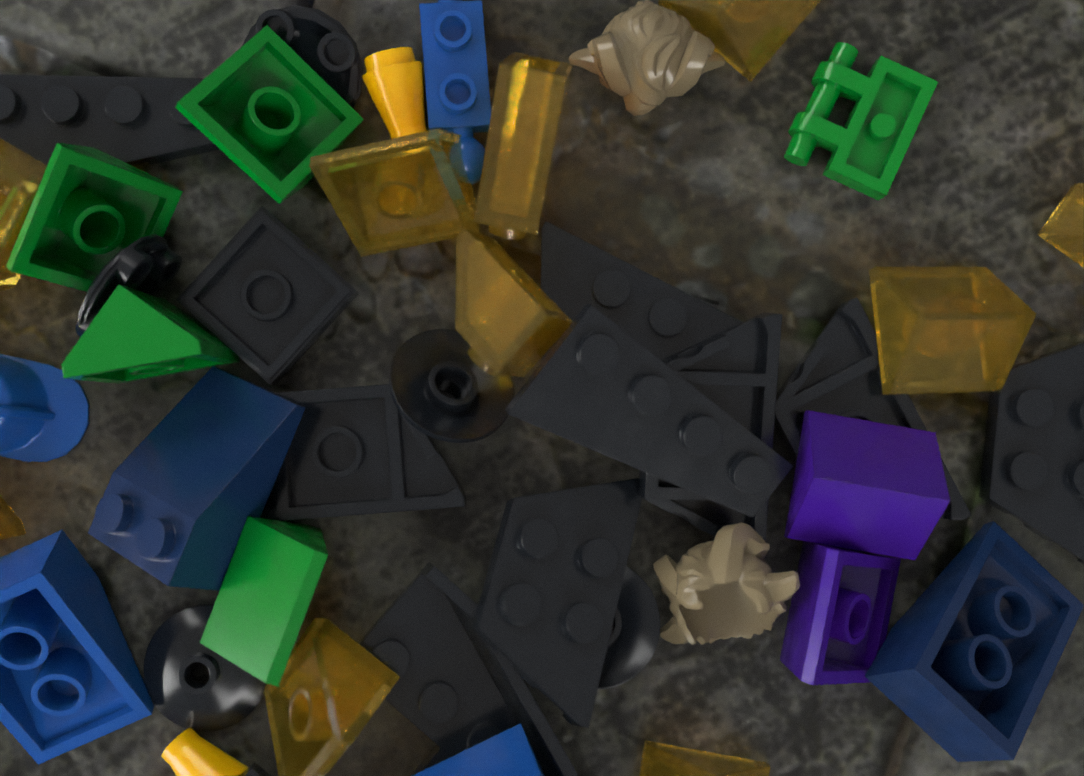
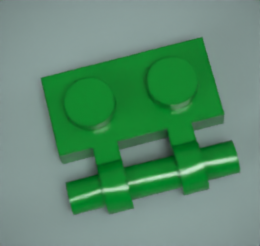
M837 42L828 61H822L817 67L811 81L815 89L805 111L796 113L788 133L792 139L784 154V158L795 165L807 166L815 147L826 149L832 152L822 174L823 176L879 201L888 194L938 81L884 56H880L873 63L868 76H865L851 69L858 55V50L851 44ZM838 97H844L855 102L844 127L828 121Z

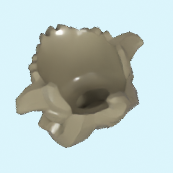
M650 0L638 1L634 7H629L627 11L614 16L602 35L588 43V48L578 50L568 58L571 65L582 67L597 74L603 86L622 96L626 110L633 116L651 112L658 105H661L666 98L683 96L697 83L701 74L722 67L726 62V59L720 53L714 52L715 46L711 39L693 30L686 17L678 15L673 10L658 6Z
M740 522L723 526L717 532L714 541L700 543L688 549V552L682 555L678 563L667 554L653 563L655 574L662 587L661 591L664 596L668 597L669 609L673 614L670 621L660 628V637L676 645L688 642L694 645L696 640L703 645L707 642L711 644L718 639L725 640L730 637L751 639L754 634L761 635L765 630L771 631L777 618L787 611L784 601L789 600L800 588L799 575L795 571L772 572V569L764 559L770 546L750 525Z

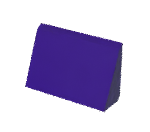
M805 410L784 537L916 560L950 502L936 432Z
M803 541L797 569L800 588L792 596L780 655V661L800 681L810 685L870 682L865 675L886 639L901 558Z

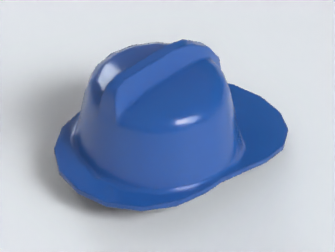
M0 353V456L25 462H48L68 454L81 442L89 425V402L82 386L74 379H64L62 370L50 364Z

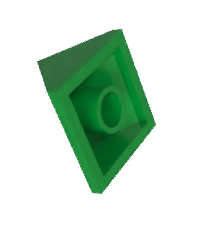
M268 25L181 98L175 107L278 204L303 188L364 120Z
M57 143L6 267L15 273L87 292L101 269L117 253L141 237L152 234L164 236L183 191L94 147Z
M119 284L63 361L61 367L64 379L120 384L205 369L212 366L239 363L240 359L214 333L169 301Z
M248 516L200 643L264 683L279 687L328 557L322 530L307 524Z

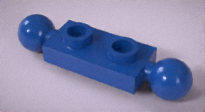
M438 0V3H419L429 135L448 134L449 140L441 147L438 155V166L443 177L456 186H471L482 179L488 167L487 152L483 145L474 139L473 133L492 132L482 0Z

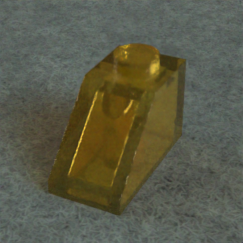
M464 228L456 237L455 329L469 343L471 347L467 350V353L472 361L483 371L492 376L499 374L524 377L562 336L573 321L493 238Z

